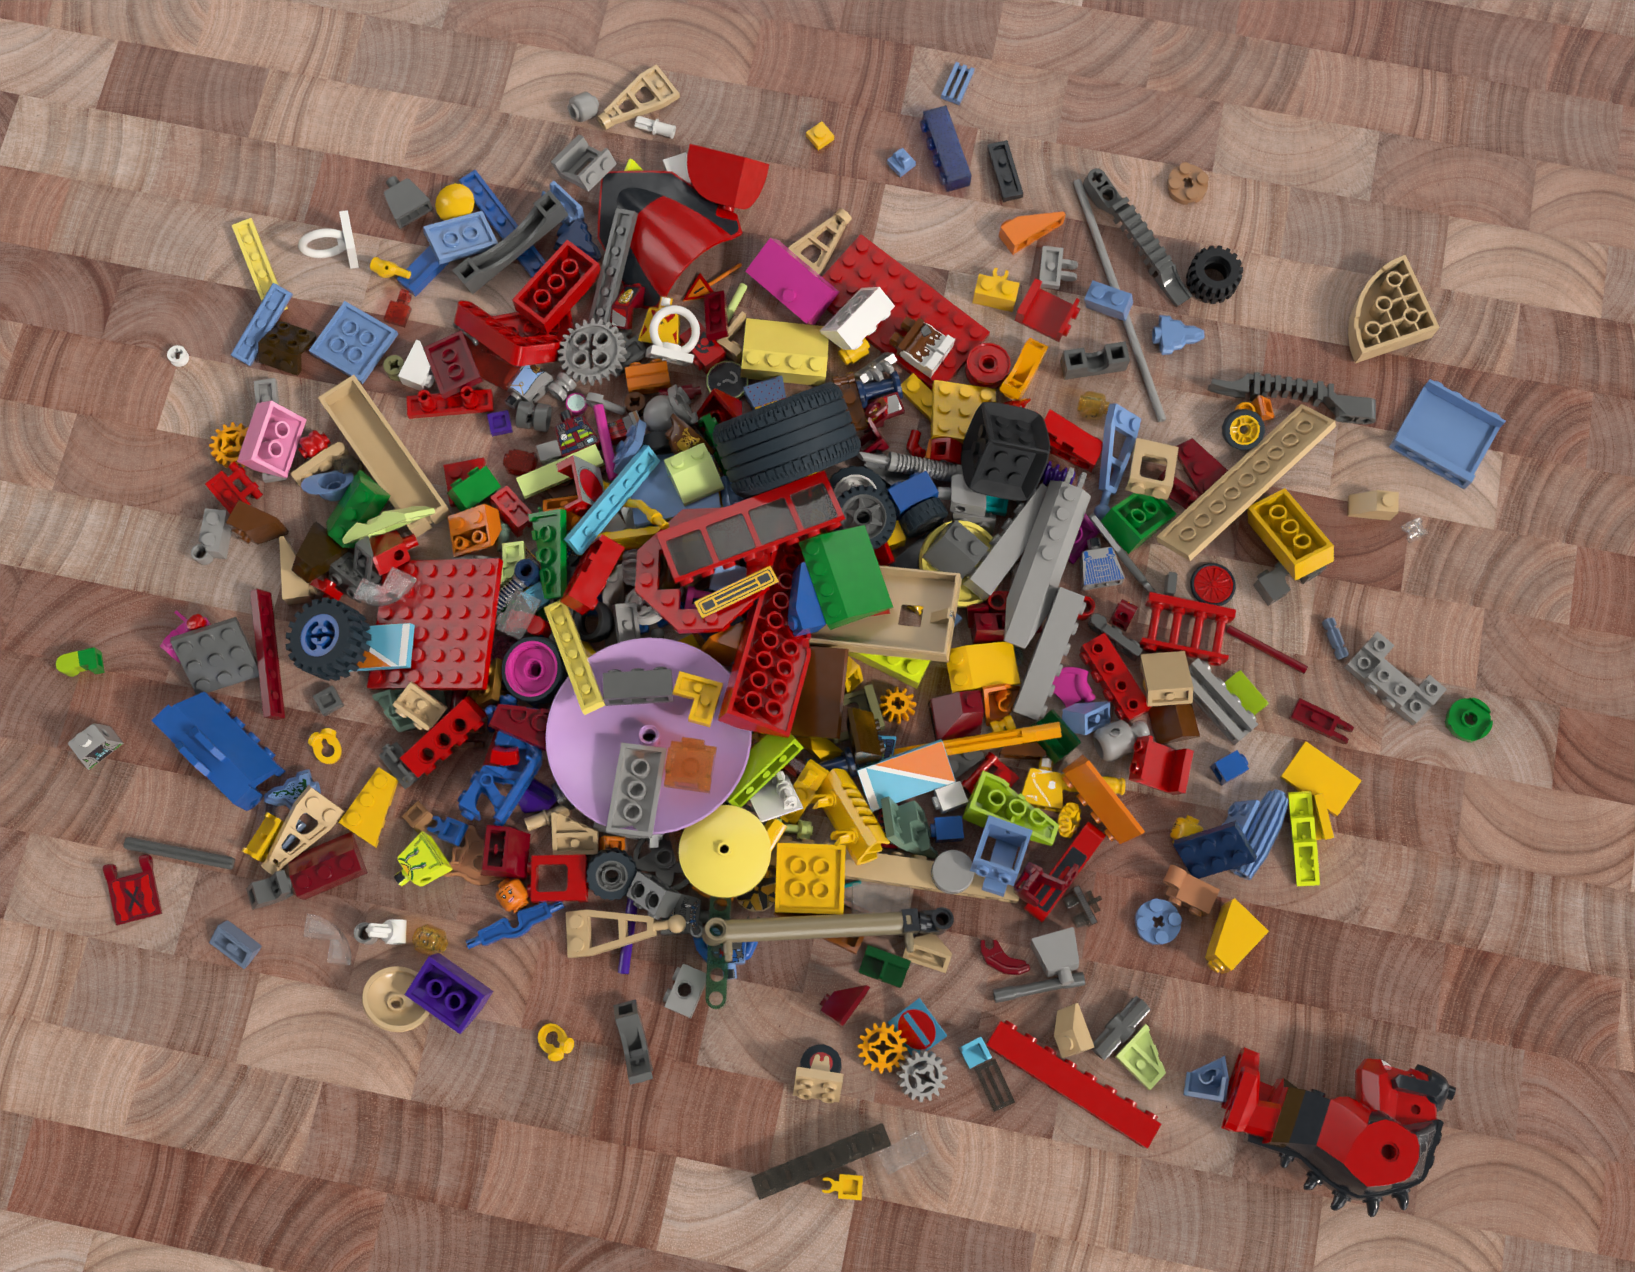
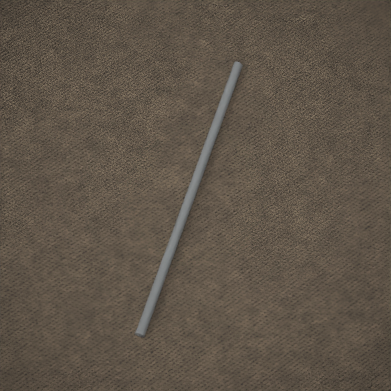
M1077 179L1073 183L1109 285L1120 290L1082 181ZM1128 314L1123 324L1158 422H1163L1166 420Z

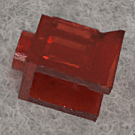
M513 449V451L509 450V453L504 455L503 466H505L508 474L522 476L536 469L538 458L535 452L529 453Z

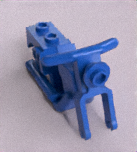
M506 694V696L500 695L499 704L519 706L517 704L518 700L509 694ZM493 705L485 709V713L488 716L487 730L491 733L495 729L488 725L497 708ZM498 731L495 745L505 748L518 747L519 763L517 765H500L499 767L483 766L480 772L476 771L470 780L471 786L467 791L463 790L458 798L460 814L470 821L475 819L480 822L481 816L476 806L480 795L483 793L494 806L495 815L493 818L496 820L494 825L504 826L540 770L543 762L541 749ZM494 783L502 785L512 784L513 787L505 797L500 794Z

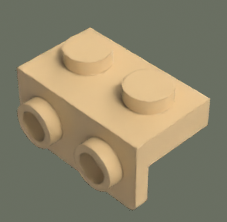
M412 681L392 704L396 708L395 712L403 718L408 716L414 721L413 725L421 731H430L448 708Z

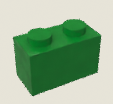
M477 466L467 473L469 476L463 481L459 478L450 485L452 489L447 494L460 512L474 507L501 488V485L487 466L479 469Z

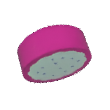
M580 393L569 395L566 399L567 410H571L573 415L583 414L588 407L585 403V396Z

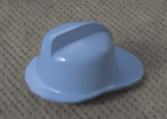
M346 469L316 474L305 478L301 483V488L309 494H319L325 500L338 501L344 495L354 476L351 471Z

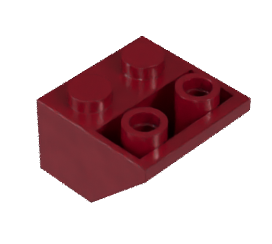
M487 825L480 875L526 879L531 834L512 827Z

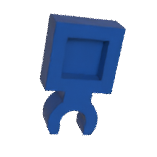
M433 816L432 819L437 821V826L435 828L428 827L427 830L434 835H438L439 839L459 846L469 826L449 817L444 821L438 816Z

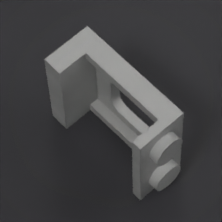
M581 135L573 139L551 161V164L561 178L588 192L617 164L607 148L601 152L589 146Z

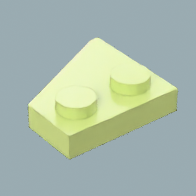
M1145 1024L1118 1052L1115 1058L1148 1090H1151L1166 1072L1158 1057L1159 1053L1156 1045H1154L1150 1036V1029Z

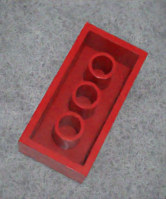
M566 240L512 299L515 310L544 333L549 334L599 279L600 264L569 240Z

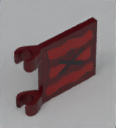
M151 855L139 856V863L143 872L118 879L116 865L107 864L103 866L116 926L163 914Z

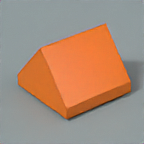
M1261 395L1257 396L1251 402L1255 407L1256 413L1263 421L1274 419L1271 400Z

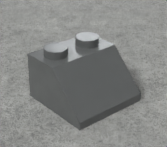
M954 520L944 527L922 558L937 571L960 573L962 579L978 564L989 548L958 520Z

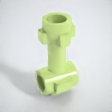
M799 820L798 825L783 823L787 826L785 833L797 834V839H810V835L812 836L813 826L810 821Z

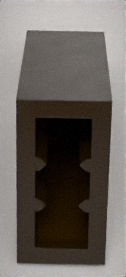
M316 521L312 524L299 548L291 570L306 583H309L328 572L330 565L346 554L348 548H342L328 535L327 529Z

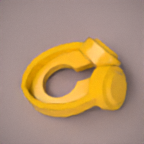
M324 728L320 733L314 732L308 739V744L313 747L316 758L325 764L336 763L342 754L341 744L336 738L337 732L331 728ZM323 739H326L328 744L334 747V754L330 757H325L322 754Z
M546 1024L538 1033L539 1045L548 1054L550 1061L562 1060L564 1053H570L574 1047V1040L567 1037L566 1032L556 1024ZM554 1031L558 1034L559 1048L546 1042L548 1033Z

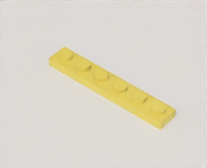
M560 600L544 607L581 711L586 715L605 706L569 607L561 603Z

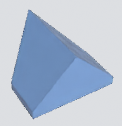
M1225 1056L1192 1072H1187L1184 1095L1214 1102H1226L1229 1076Z

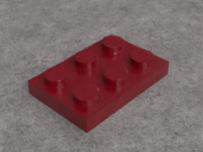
M462 330L423 347L443 399L461 392V389L465 386L472 387L483 382Z

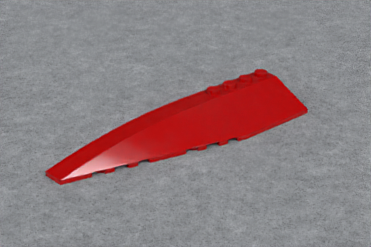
M812 487L805 489L803 495L798 492L790 495L804 529L812 527V524H810ZM785 500L770 542L798 532ZM807 534L798 537L800 542L810 539L807 537ZM786 542L777 545L778 550L770 553V566L779 582L771 585L770 589L764 595L761 594L749 608L718 716V721L739 729L785 738L790 736L811 657V648H809L811 633L794 637L793 631L788 625V608L793 570L805 562L799 542L789 546L786 545Z

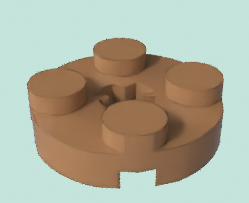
M1187 162L1181 163L1168 176L1166 182L1169 190L1168 193L1177 203L1183 205L1193 202L1197 203L1203 199L1207 192L1209 176L1195 165ZM1184 181L1191 182L1192 187H1184Z

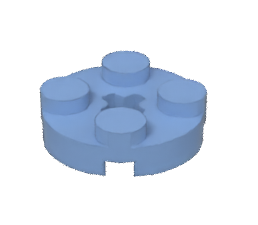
M1152 899L1138 908L1135 914L1136 931L1139 937L1149 944L1163 945L1169 943L1176 938L1180 931L1181 915L1176 907L1166 900ZM1160 916L1162 918L1163 927L1158 926L1157 928H1155L1153 926L1154 921L1152 920V918H1158Z

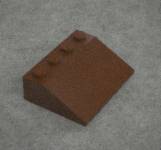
M809 646L811 648V657L790 733L794 737L840 739L849 649Z

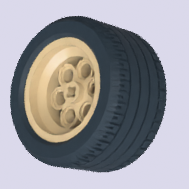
M828 382L715 425L712 433L715 445H718L716 447L719 456L723 458L721 459L724 469H727V477L729 482H732L730 485L736 495L741 498L750 497L858 455L861 448L860 439L855 435L857 431L854 423L851 424L852 418L849 411H846L848 407L845 399H842L843 394L838 385Z

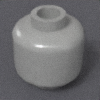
M582 92L570 98L567 109L572 119L584 122L597 115L599 102L590 93Z

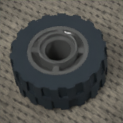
M931 498L906 512L899 520V524L907 538H913L924 534L947 517L948 512L940 498Z
M609 847L605 850L601 849L596 855L592 856L591 861L588 863L587 882L589 883L590 890H593L596 896L598 895L604 900L622 899L623 896L627 895L637 873L636 863L633 861V857L628 855L625 850H620L616 847ZM608 870H616L618 875L615 878H609L606 872Z

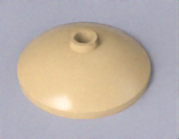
M394 966L384 968L370 977L363 990L362 1005L365 1014L372 1023L387 1031L405 1032L418 1027L426 1020L429 1012L404 995L418 972L406 967ZM397 1004L399 1008H393L391 1005Z

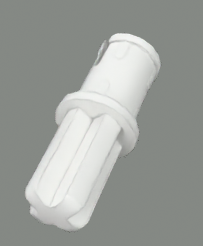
M637 116L635 120V127L638 129L652 132V135L659 134L671 139L674 138L675 125L659 122V119L652 120Z

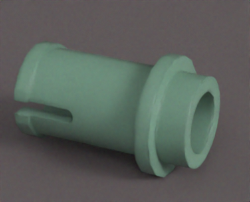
M501 524L502 530L497 538V552H500V550L502 552V543L510 542L509 533L511 528H509L508 524Z

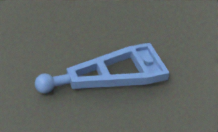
M1116 403L1109 404L1104 426L1099 490L1103 492L1100 504L1094 509V514L1100 521L1110 511L1108 506L1110 496L1116 495L1138 436L1141 418ZM1115 430L1126 436L1118 459L1112 456ZM1111 467H1113L1114 471L1110 479Z

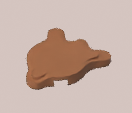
M468 825L469 827L464 835L466 845L464 847L454 846L452 848V861L449 864L453 870L444 876L462 877L467 882L477 886L503 881L506 877L480 875L484 840L480 838L474 826Z

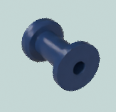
M896 370L889 374L888 379L863 384L860 379L855 380L863 408H866L867 401L898 392L900 399H903L901 382Z
M849 746L843 749L841 756L817 762L829 772L837 768L846 770L853 778L858 776Z

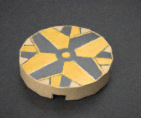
M767 870L757 886L749 892L736 897L738 903L752 912H762L770 908L775 903V875Z

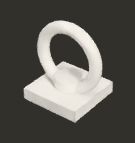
M348 210L339 212L343 231L318 229L305 234L298 242L300 252L313 258H328L347 250L350 269L359 268ZM323 237L337 238L338 242L337 246L324 250H315L307 247L310 241Z
M670 305L660 309L653 316L650 323V338L654 345L647 348L645 357L661 359L662 361L667 360L669 363L685 367L692 364L694 355L688 353L694 349L699 340L700 327L698 320L690 310L682 306ZM669 314L682 315L691 325V337L682 347L677 344L662 342L659 338V323Z

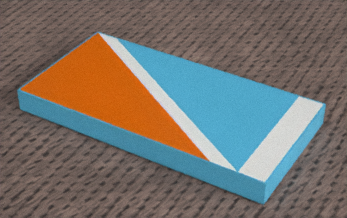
M404 623L370 626V630L366 631L371 634V641L366 642L367 645L371 646L370 651H364L363 656L366 657L364 663L360 661L357 663L359 666L357 671L411 668L415 625Z
M941 739L857 768L871 811L881 809V799L889 796L895 803L956 782Z

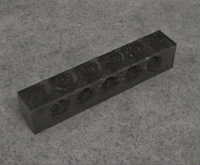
M879 1123L753 1175L751 1179L757 1196L761 1200L892 1145L883 1123Z

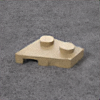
M556 811L551 812L553 855H588L598 853V830Z

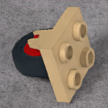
M818 1044L809 1047L803 1053L800 1067L796 1069L793 1096H798L804 1100L811 1098L819 1099L825 1103L839 1102L844 1074L840 1073L842 1069L841 1058L836 1050L830 1046Z

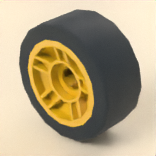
M1237 409L1231 412L1225 418L1222 425V435L1225 441L1231 447L1239 450H1250L1256 447L1262 441L1265 434V424L1262 418L1256 412L1247 409ZM1245 425L1248 429L1244 432L1245 434H1242L1240 427Z

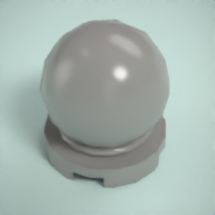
M675 384L668 388V396L659 395L653 397L647 403L643 411V420L647 423L646 427L650 432L669 430L672 426L670 416L673 413L689 426L698 421L697 412L692 413L689 404L692 402L681 387L678 388Z

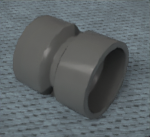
M521 400L516 413L517 428L530 429L534 427L536 431L548 432L552 416L551 405L538 403L535 406L533 402Z

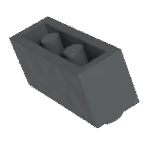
M656 667L653 670L646 671L642 668H634L628 672L614 669L609 670L608 673H603V699L605 706L673 702L672 670L666 667Z

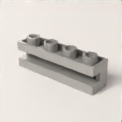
M1197 658L1189 666L1193 683V701L1233 745L1237 744L1259 725L1256 722V717L1252 712L1246 711L1242 707L1240 699L1226 689V684L1222 679L1216 678L1211 673V668L1205 661L1201 662Z

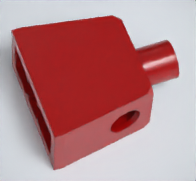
M397 530L369 538L374 555L373 564L380 576L410 561L411 558L407 550L419 546L414 533L401 538Z

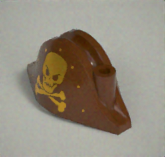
M674 413L670 416L672 426L664 436L669 440L670 449L675 455L701 443L705 444L710 455L716 452L699 434Z

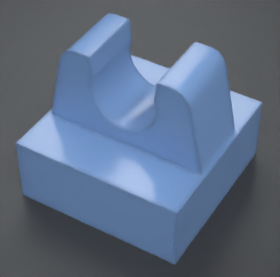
M902 148L887 159V164L899 177H902L916 166V161Z

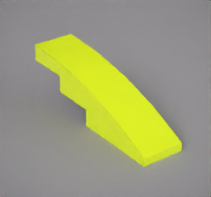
M1288 792L1297 887L1320 885L1312 792Z

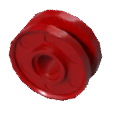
M981 343L975 346L969 352L965 365V375L969 383L973 386L992 389L1001 387L1009 374L1011 366L1010 357L1005 349L994 343ZM983 365H990L992 368L987 369Z

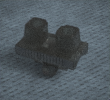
M1079 885L1072 888L1061 899L1066 909L1075 905L1078 906L1081 913L1071 917L1076 929L1085 926L1090 927L1097 923L1090 906L1094 913L1101 911L1097 902L1102 900L1101 896L1094 898L1090 890L1085 893L1087 901Z

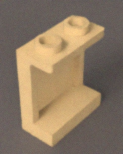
M1185 651L1140 654V672L1143 673L1147 690V707L1191 704L1193 702V683Z

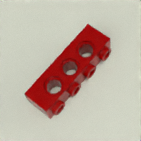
M468 695L402 755L400 759L418 778L423 773L428 776L437 767L434 764L437 760L441 759L444 761L453 753L450 749L455 744L460 746L469 738L466 734L471 729L476 732L485 723L482 719L487 714ZM458 718L464 720L465 728H460L457 725ZM441 733L449 736V743L442 741ZM425 748L431 749L434 756L428 757L425 754Z

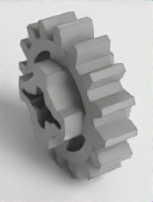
M921 1049L919 1055L913 1050V1057L910 1058L905 1055L906 1063H899L902 1071L896 1072V1075L902 1079L897 1081V1084L903 1087L901 1091L905 1095L908 1094L910 1099L914 1100L917 1098L919 1102H923L924 1097H926V1099L931 1101V1094L934 1093L939 1096L938 1088H945V1085L941 1082L948 1078V1076L942 1073L947 1068L944 1065H940L943 1060L940 1057L935 1058L936 1054L932 1051L927 1054L926 1050ZM917 1072L919 1074H925L928 1077V1079L925 1077H919L915 1073Z

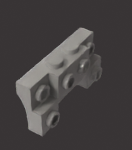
M1377 631L1344 668L1362 682L1368 692L1376 694L1381 698L1382 703L1386 707L1394 709L1411 725H1414L1447 689L1431 675L1425 677L1418 686L1415 685L1384 659L1395 645Z

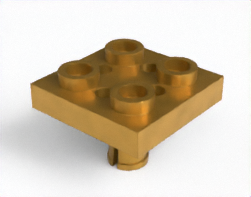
M499 658L490 661L487 690H469L466 697L469 695L482 709L498 702L500 695L506 696V694H511L506 692L509 691L506 686L501 685L503 660Z

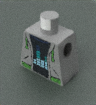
M96 723L91 724L68 742L70 748L88 770L124 744L112 727Z

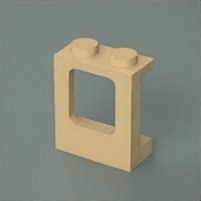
M1136 438L1131 453L1132 462L1129 480L1125 490L1168 500L1173 487L1179 447ZM1145 460L1166 465L1164 481L1142 477L1140 475L1141 461Z

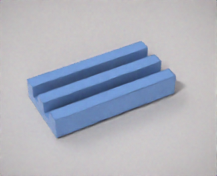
M956 62L941 94V99L960 105L975 68L971 67L969 69L967 65L963 64V66H960V63ZM957 71H960L951 94L948 96L947 94ZM964 73L968 74L958 98H954Z

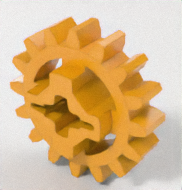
M231 422L230 427L223 424L224 430H215L218 435L217 437L211 436L214 443L209 444V447L213 450L211 455L216 458L215 460L219 464L223 463L225 468H228L234 461L237 464H241L237 460L249 427L245 428L242 423L237 427L234 422Z
M882 1022L881 1028H878L877 1024L874 1023L872 1031L868 1028L865 1029L866 1037L862 1035L859 1037L863 1044L857 1045V1048L863 1049V1052L858 1056L865 1057L864 1066L869 1063L871 1064L870 1071H874L877 1067L880 1074L883 1073L884 1068H887L890 1073L892 1072V1065L899 1068L898 1060H905L901 1054L908 1051V1048L902 1047V1043L907 1040L906 1038L900 1039L899 1035L902 1031L899 1030L895 1033L893 1031V1024L886 1028L885 1022ZM879 1032L878 1039L874 1043H868L869 1038ZM887 1033L895 1038L897 1044H892L887 1039ZM883 1041L885 1046L893 1049L886 1050L882 1055L880 1050L871 1048V1046H878ZM867 1051L873 1052L877 1056V1063L869 1057ZM890 1053H897L891 1062L886 1063V1057Z

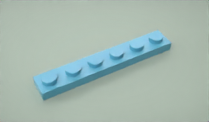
M649 445L641 447L564 538L576 554L582 555L658 465L660 460Z

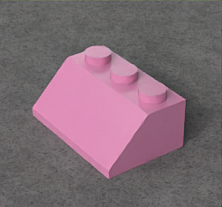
M273 401L257 403L237 462L258 472L287 478L306 419Z

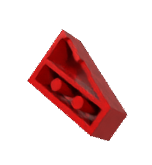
M1049 409L1044 419L1050 440L1049 453L1092 472L1102 452L1103 442Z
M603 534L595 539L582 554L560 602L582 615L589 610L592 611L598 603L597 597L599 593L604 589L607 579L625 547Z

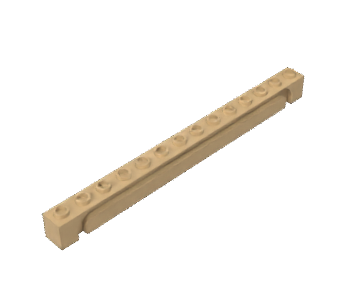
M781 836L778 843L815 844V841L811 839H802L801 842L792 841L793 838L789 836ZM824 842V844L834 845L832 842ZM777 844L771 852L768 868L776 869ZM722 846L720 850L724 854L729 851V848L726 846ZM846 849L845 879L944 893L932 881L931 868L934 861L927 860L926 856L913 855V858L904 857V853L891 852V855L882 854L881 851L877 852V859L865 864L856 865ZM975 872L969 887L961 893L954 894L1009 903H1017L1019 901V897L1014 893V886L1007 885L1004 897L983 891L982 886L985 877L979 876ZM1018 873L1016 881L1019 879L1021 874Z

